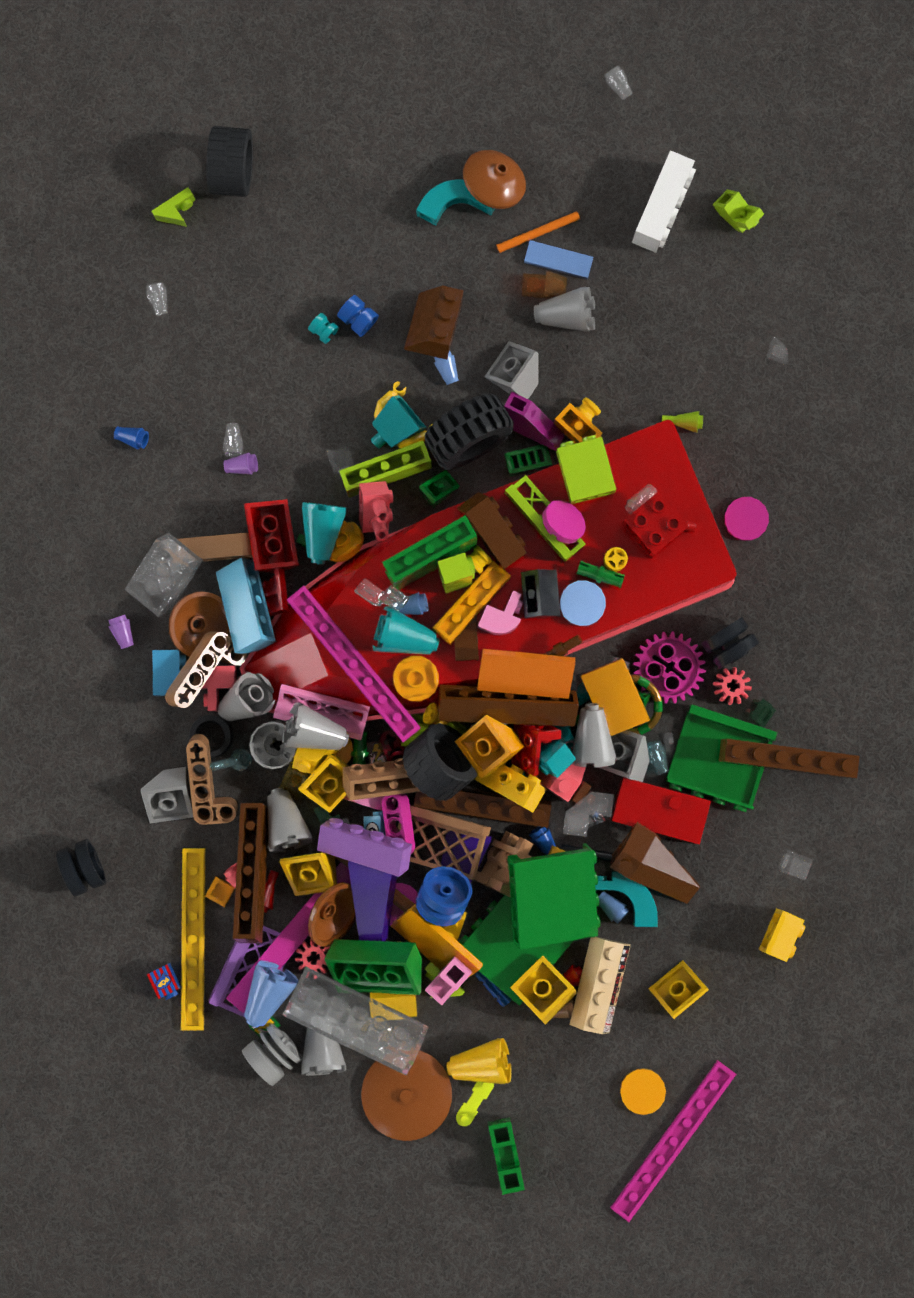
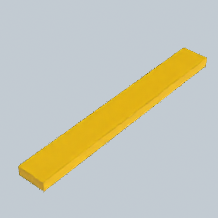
M182 848L181 1030H204L206 848Z

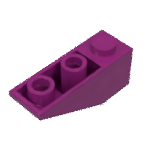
M511 392L504 408L513 421V431L557 451L565 434L532 401Z

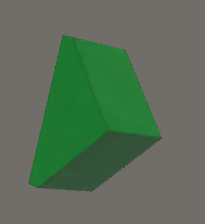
M445 470L421 484L419 491L430 505L435 508L460 486L449 472Z

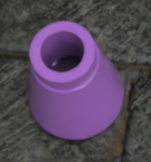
M246 453L224 460V470L226 473L252 475L253 472L258 471L257 457L255 454Z
M126 615L108 620L110 624L108 627L121 649L134 645L130 620L126 618Z

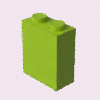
M591 435L583 438V442L574 444L573 441H568L560 444V448H557L556 453L570 504L584 502L616 492L602 437L596 438V435Z

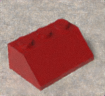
M288 500L245 503L244 509L255 571L273 572L277 568L284 569L285 571L298 566Z

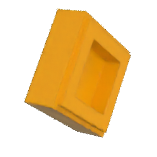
M216 876L205 897L225 907L235 887Z

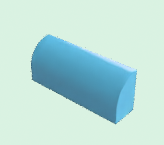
M241 557L216 572L234 652L238 654L255 652L276 642L259 571H255L253 560Z

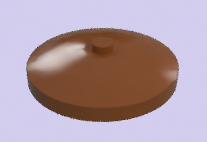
M400 1048L385 1053L371 1065L362 1084L361 1099L368 1120L379 1132L392 1139L412 1141L428 1136L444 1122L452 1102V1087L445 1068L436 1058L422 1050Z

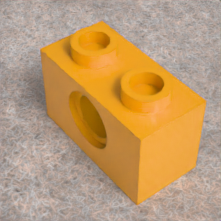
M571 403L554 420V424L575 444L583 442L582 439L585 437L596 435V438H599L603 434Z

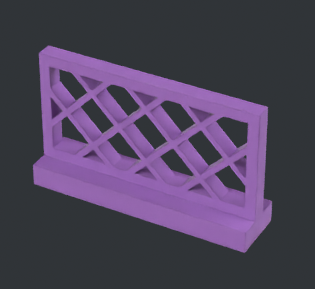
M263 925V931L267 933L269 938L268 941L258 945L253 943L254 946L250 948V943H238L235 941L208 999L210 1004L244 1017V1013L234 1005L231 1006L224 1003L227 994L234 989H230L232 983H234V986L237 985L234 979L236 974L244 970L248 972V969L255 964L246 965L244 959L246 952L255 949L258 958H260L258 948L272 944L280 932ZM270 934L276 936V938L271 939ZM242 961H243V964H244L245 967H242V968L239 969V967H240V965H241V963H242Z

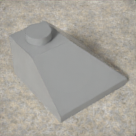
M508 341L484 377L509 394L514 392L528 399L538 385V352Z
M628 730L611 736L616 754V762L613 765L598 768L631 780L643 782L649 764L646 736Z
M186 767L163 770L141 788V795L149 823L193 817L190 781Z

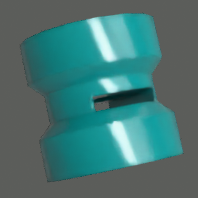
M323 313L316 316L308 327L311 333L319 335L320 340L324 344L331 340L328 338L330 334L335 335L339 329L335 323H330L327 316Z

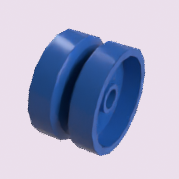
M444 866L433 868L426 874L416 897V908L427 922L436 926L446 927L454 925L461 920L472 895V885L468 878L459 870Z

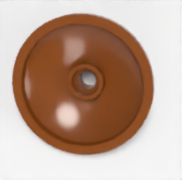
M481 150L472 154L464 165V183L472 196L482 204L496 209H506L515 206L522 199L526 190V180L521 168L509 156L494 150Z
M203 591L190 593L177 602L170 614V638L175 647L186 656H191L204 635L210 631L224 632L231 637L222 598L213 593ZM195 620H198L199 625L197 627L193 626V622ZM217 637L214 639V645H215V647H216V646L218 645V643H219V640H218Z
M343 882L331 886L315 902L309 915L308 932L311 940L322 947L332 945L334 939L341 940L353 926L356 915L350 883Z

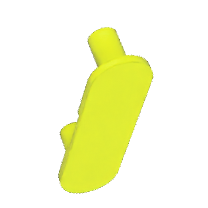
M477 1082L472 1089L474 1091L467 1103H463L456 1115V1121L460 1126H468L472 1123L478 1113L479 1105L483 1099H487L494 1087V1083Z

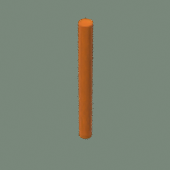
M577 211L497 244L496 247L499 253L580 220V216Z

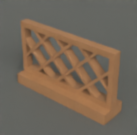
M410 804L411 818L417 826L413 833L420 832L425 841L415 848L413 852L415 857L410 856V862L430 868L441 867L442 865L438 857L448 852L453 863L446 867L455 866L468 879L475 880L486 836H489L491 827L429 809L414 807V805ZM399 822L398 827H397L399 830H401V823H400V822ZM433 825L438 835L428 840L423 829ZM453 831L459 841L449 846L444 835ZM471 837L479 839L477 848L470 852L464 841ZM440 838L445 849L436 854L430 843ZM461 844L466 855L456 860L451 849ZM427 846L432 857L427 860H421L417 851ZM466 858H469L472 864L470 874L463 872L458 864Z

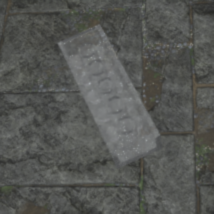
M305 967L283 1012V1016L404 1075H407L414 1064L429 1026L308 967Z

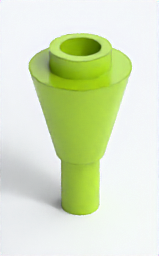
M699 411L679 414L677 416L662 415V421L671 420L677 427L698 433V429L703 427V416L699 415Z

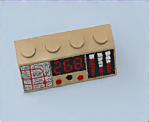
M590 937L569 1025L593 1033H610L630 944L600 937Z

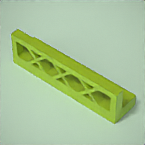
M526 475L505 490V495L564 562L586 545L579 538L577 540L578 545L570 551L563 542L556 540L557 537L553 533L550 535L543 524L542 515H539L534 510L533 502H543L546 507L550 502ZM523 483L530 487L531 498H524L517 490ZM534 493L537 495L539 499L533 498Z

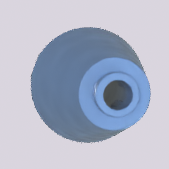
M261 960L255 966L244 1017L247 1019L246 1022L256 1028L264 1026L298 983V978L287 969L282 972L278 969V964Z

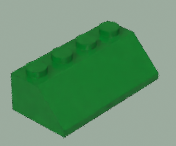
M334 939L324 959L339 991L420 995L422 957L416 943Z

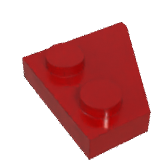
M281 568L275 569L273 571L275 575L269 581L262 583L270 617L289 611L285 571Z

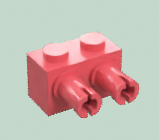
M386 481L359 483V523L362 533L374 532L378 541L388 539L389 522L393 521L392 509L390 508V503H393V492L388 489Z

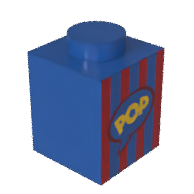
M170 963L147 974L158 999L165 997L168 1000L178 995L177 990L181 988V985Z

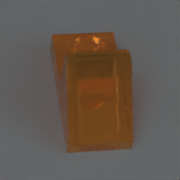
M546 271L545 275L523 273L522 297L551 299L566 293L567 278L550 271Z

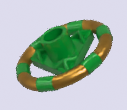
M630 674L634 683L648 690L638 691L644 707L651 695L653 697L654 712L650 721L638 728L628 729V731L643 735L652 730L660 720L663 711L662 698L652 682L642 676Z

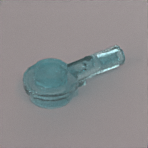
M236 749L230 758L211 762L210 768L212 771L233 767L237 771H244L250 767L252 756L245 749Z

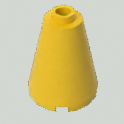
M497 1038L451 1056L450 1061L447 1062L448 1075H452L454 1080L495 1084L510 1083L511 1063L508 1064L506 1054H509L505 1039Z

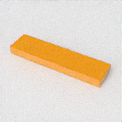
M493 561L433 626V631L447 643L451 644L511 578V575Z

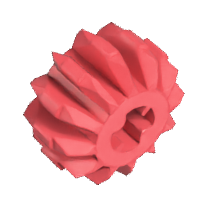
M733 667L730 674L729 670L725 668L723 669L724 676L719 673L716 675L717 679L721 682H713V686L720 687V689L714 691V694H723L719 699L720 702H723L728 697V705H732L733 698L737 704H740V696L744 699L748 698L744 690L750 691L752 687L745 686V683L750 681L749 677L742 679L745 671L742 670L737 675V668ZM733 680L735 681L734 685L737 684V689L731 692L729 691L731 688H727V684Z
M310 939L311 946L309 947L308 943L303 941L302 946L305 950L301 948L296 950L298 954L303 955L295 958L296 962L303 961V964L298 969L302 970L306 966V976L313 970L314 977H318V969L325 974L327 972L324 965L327 966L324 960L327 955L325 952L331 946L322 948L319 945H315ZM313 951L317 952L316 955H320L316 963H312L313 960L310 961L308 958L312 955Z

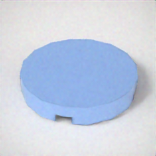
M587 580L569 584L560 598V610L564 618L577 626H589L596 623L603 615L606 607L605 596L602 590L595 583Z

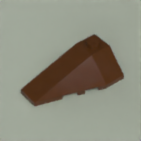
M638 822L612 854L610 864L612 869L632 881L688 904L700 888V885L686 868L681 866L674 858V854L662 844L659 836Z

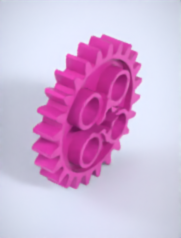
M674 631L670 633L669 637L666 636L665 632H662L661 639L654 634V642L646 639L647 647L639 646L643 653L634 655L639 659V662L632 664L638 667V670L633 672V674L642 676L652 682L663 698L664 704H667L669 698H671L673 704H676L677 697L685 701V693L690 697L693 696L691 688L699 690L696 681L703 682L704 679L699 674L706 672V670L700 668V665L704 664L705 661L698 659L703 653H696L694 651L698 645L690 646L691 638L683 641L682 633L678 638H675ZM667 646L672 650L670 658H665L661 655L662 647ZM652 656H657L665 664L671 662L673 664L672 669L683 675L685 680L680 679L672 671L666 673V667L660 662L655 661ZM685 659L690 663L688 671L680 669V660ZM649 665H657L659 668L657 676H651L648 673ZM669 677L675 678L677 681V687L674 690L666 686V680Z

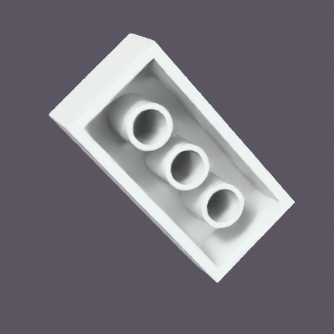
M670 150L635 231L632 243L655 253L658 247H664L670 229L667 227L672 228L687 189L694 177L696 169L692 167L695 160Z

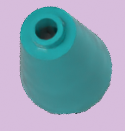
M303 502L302 515L307 558L312 559L311 563L325 564V560H330L346 515V507Z
M386 606L383 609L387 613L379 618L374 635V640H377L378 643L377 646L373 645V651L430 655L432 651L437 650L439 638L436 637V632L392 607Z

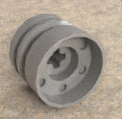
M286 721L266 722L257 727L251 735L249 744L251 755L262 767L277 769L287 766L294 761L297 748L285 747V743L280 745V750L278 747L273 746L276 739L278 741L283 739Z
M271 1023L267 1027L270 1035L264 1031L260 1033L264 1044L262 1045L256 1040H252L242 1049V1053L258 1075L269 1085L274 1086L285 1075L280 1065H284L291 1070L294 1067L291 1060L298 1064L302 1060V1056L292 1039L284 1031H281Z

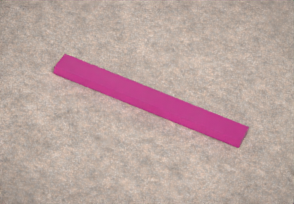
M302 586L291 595L287 602L404 743L421 729L307 588Z
M340 862L336 867L337 884L343 882L351 884L349 868ZM323 892L314 893L228 994L226 999L242 1013L246 1009L254 969L257 963L261 960L278 964L279 970L309 936V915L315 902Z
M716 1061L610 1208L630 1222L737 1075L720 1061Z

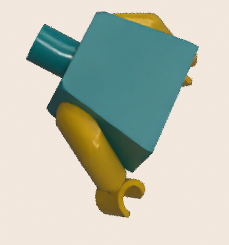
M399 381L393 384V391H388L377 401L374 412L375 420L372 422V425L378 433L371 438V442L378 449L386 442L390 447L398 446L399 448L420 441L425 442V433L427 431L424 429L427 427L402 398L406 393V387L402 391L396 390L400 385Z

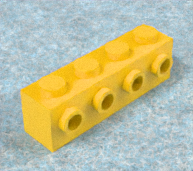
M507 762L483 778L477 773L474 780L532 813L547 790L540 785V779L531 774L528 777L522 775L524 772L522 769L513 764L509 768L506 766Z

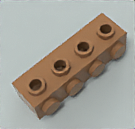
M403 758L396 759L395 761H376L372 764H353L343 767V788L349 801L419 792V789L408 777L403 765Z

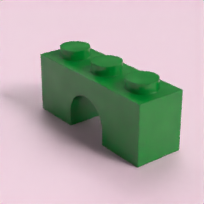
M510 1117L489 1121L488 1127L502 1195L525 1190Z

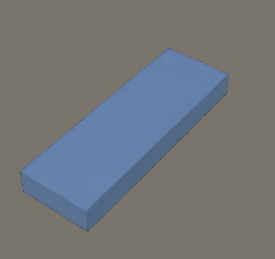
M530 240L524 263L588 280L593 257Z

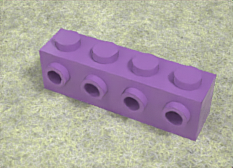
M331 818L320 825L317 851L398 877L409 869L412 844L405 842L401 838H391L384 836L379 831L365 830L360 825L343 823V820L338 818Z

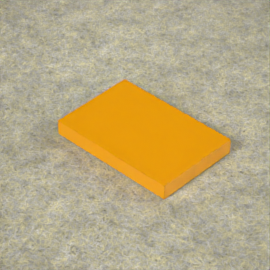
M623 658L581 675L592 703H598L599 707L604 709L611 736L650 721Z

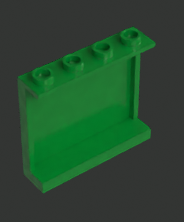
M465 515L383 561L382 563L387 570L385 573L397 592L438 569V561L464 552L466 553L477 546V534Z
M691 704L689 705L665 782L670 783L669 788L682 791L683 788L691 790V795L703 798L704 795L713 797L712 802L725 805L726 802L734 804L733 809L746 812L747 809L753 810V802L764 767L719 762L721 739L772 744L778 732Z
M584 843L583 849L524 859H520L517 855L507 856L513 942L520 950L598 936V928H600V918L597 914L599 897L595 885H598V877L594 870L597 856L593 849Z
M503 895L498 902L492 901L486 909L488 914L482 920L479 917L471 926L474 931L469 937L464 935L459 940V943L482 962L483 966L479 972L515 1003L520 1005L523 1001L510 987L542 956L554 965L573 941L520 950L513 942L510 897Z

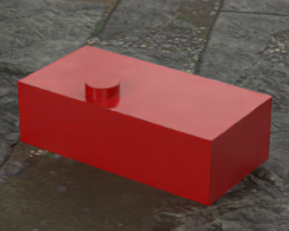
M621 777L610 821L634 827L638 822L654 833L700 845L711 801Z

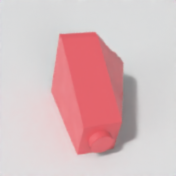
M571 764L558 778L551 774L545 775L539 769L538 776L535 777L541 780V786L561 800L569 802L581 784L586 767Z

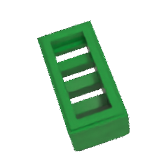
M542 444L504 453L510 477L552 465L548 447ZM542 450L545 462H540L537 451ZM533 452L536 464H532L529 453ZM521 455H525L528 466L523 465ZM512 458H517L519 468H515Z

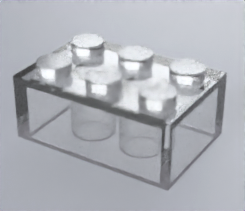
M167 533L154 541L125 590L156 616L160 617L173 609L203 560L173 535Z

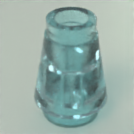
M660 740L647 743L649 763L656 775L669 771L664 744H661Z

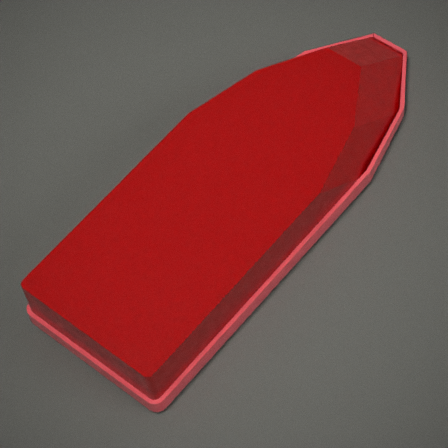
M664 420L604 445L616 492L572 504L580 511L585 520L586 529L581 539L586 545L566 562L558 556L505 495V490L519 480L484 493L489 498L493 497L500 506L498 512L502 517L505 515L512 523L513 527L510 529L514 535L519 534L526 544L523 548L527 553L504 569L511 575V578L476 615L479 660L456 661L455 640L449 644L438 634L436 636L439 638L438 648L436 651H432L430 655L373 651V645L377 646L378 643L377 640H374V635L381 615H386L387 611L383 610L386 606L394 609L393 601H398L417 592L420 594L425 593L428 601V612H423V615L406 616L433 631V626L470 587L468 586L445 594L438 569L396 592L385 573L387 570L382 563L465 516L457 509L464 502L432 514L411 526L388 534L389 537L385 541H378L376 539L362 545L355 556L346 561L337 562L305 587L410 715L423 714L429 704H437L440 685L477 686L483 649L544 654L553 649L555 644L559 642L564 643L579 635L582 643L570 649L568 654L564 655L568 656L722 593L732 587L737 572L677 429L671 420ZM559 463L527 476L550 503L556 500L569 502ZM523 483L517 490L524 498H531L530 487ZM658 491H661L685 521L696 524V530L694 533L684 530L653 558H650L622 525V522ZM534 493L533 498L539 499L537 495ZM533 502L534 510L539 515H542L546 509L544 503ZM477 534V545L492 561L497 563ZM577 541L570 544L564 543L570 551L578 545ZM619 547L627 553V564L621 571L617 572L625 574L621 588L604 582L599 584L594 579L577 575L581 560L601 567V565L604 566V556L609 549ZM474 548L469 550L465 554L471 555L474 552ZM486 565V566L483 568V572L486 570V568H487L489 565ZM536 569L557 570L559 604L563 591L569 584L576 581L587 580L595 583L605 596L606 607L603 615L596 623L589 626L571 624L564 618L561 610L560 616L544 619L525 618L523 604L519 614H513V616L520 618L521 621L512 632L505 635H494L478 628L487 605L504 612L513 591L522 594L520 600L523 601L521 572ZM476 571L474 576L475 578L472 579V584L480 576ZM289 603V611L275 615L271 621L276 642L261 650L249 653L245 662L239 668L242 675L247 672L259 673L269 680L274 689V693H272L273 700L275 699V704L269 713H274L281 684L369 706L367 721L383 719ZM410 656H422L429 659L436 666L439 674V684L435 693L428 699L420 702L404 699L396 691L393 683V673L397 665L403 659ZM284 693L285 697L295 698L293 695ZM308 700L309 703L318 704L316 701ZM330 706L332 709L339 710L336 706ZM352 712L354 715L363 717V713Z

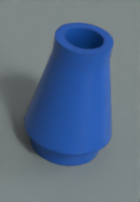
M117 426L114 431V439L120 440L137 450L140 448L144 449L148 443L149 433L144 431L143 428Z
M538 826L529 833L530 841L544 855H548L552 845L556 847L549 828Z

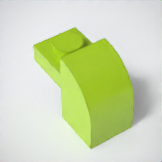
M727 189L713 204L719 215L740 233L755 227L759 223V219L764 215L759 207L748 205L741 194L733 190Z

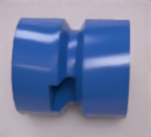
M353 295L341 307L337 317L346 325L351 324V329L362 337L376 323L379 315L371 308H364L365 303L358 296Z

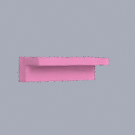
M281 684L273 718L284 721L290 720L293 714L289 712L293 705L299 702L346 728V733L349 734L350 738L362 740L370 709L369 706ZM284 693L293 695L295 698L285 697ZM308 700L316 701L318 704L309 703ZM330 706H336L339 710L332 709ZM352 712L363 713V717L354 715Z

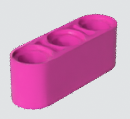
M405 793L385 796L382 800V811L386 836L401 838L405 842L412 844V854L415 850V840L408 796ZM393 798L398 801V807L393 805ZM396 820L401 823V830L396 827Z

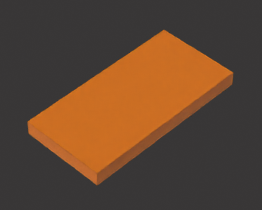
M483 649L477 690L569 699L575 668V657Z

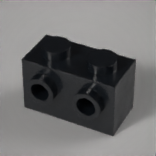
M536 569L521 572L525 618L544 619L560 616L557 570Z

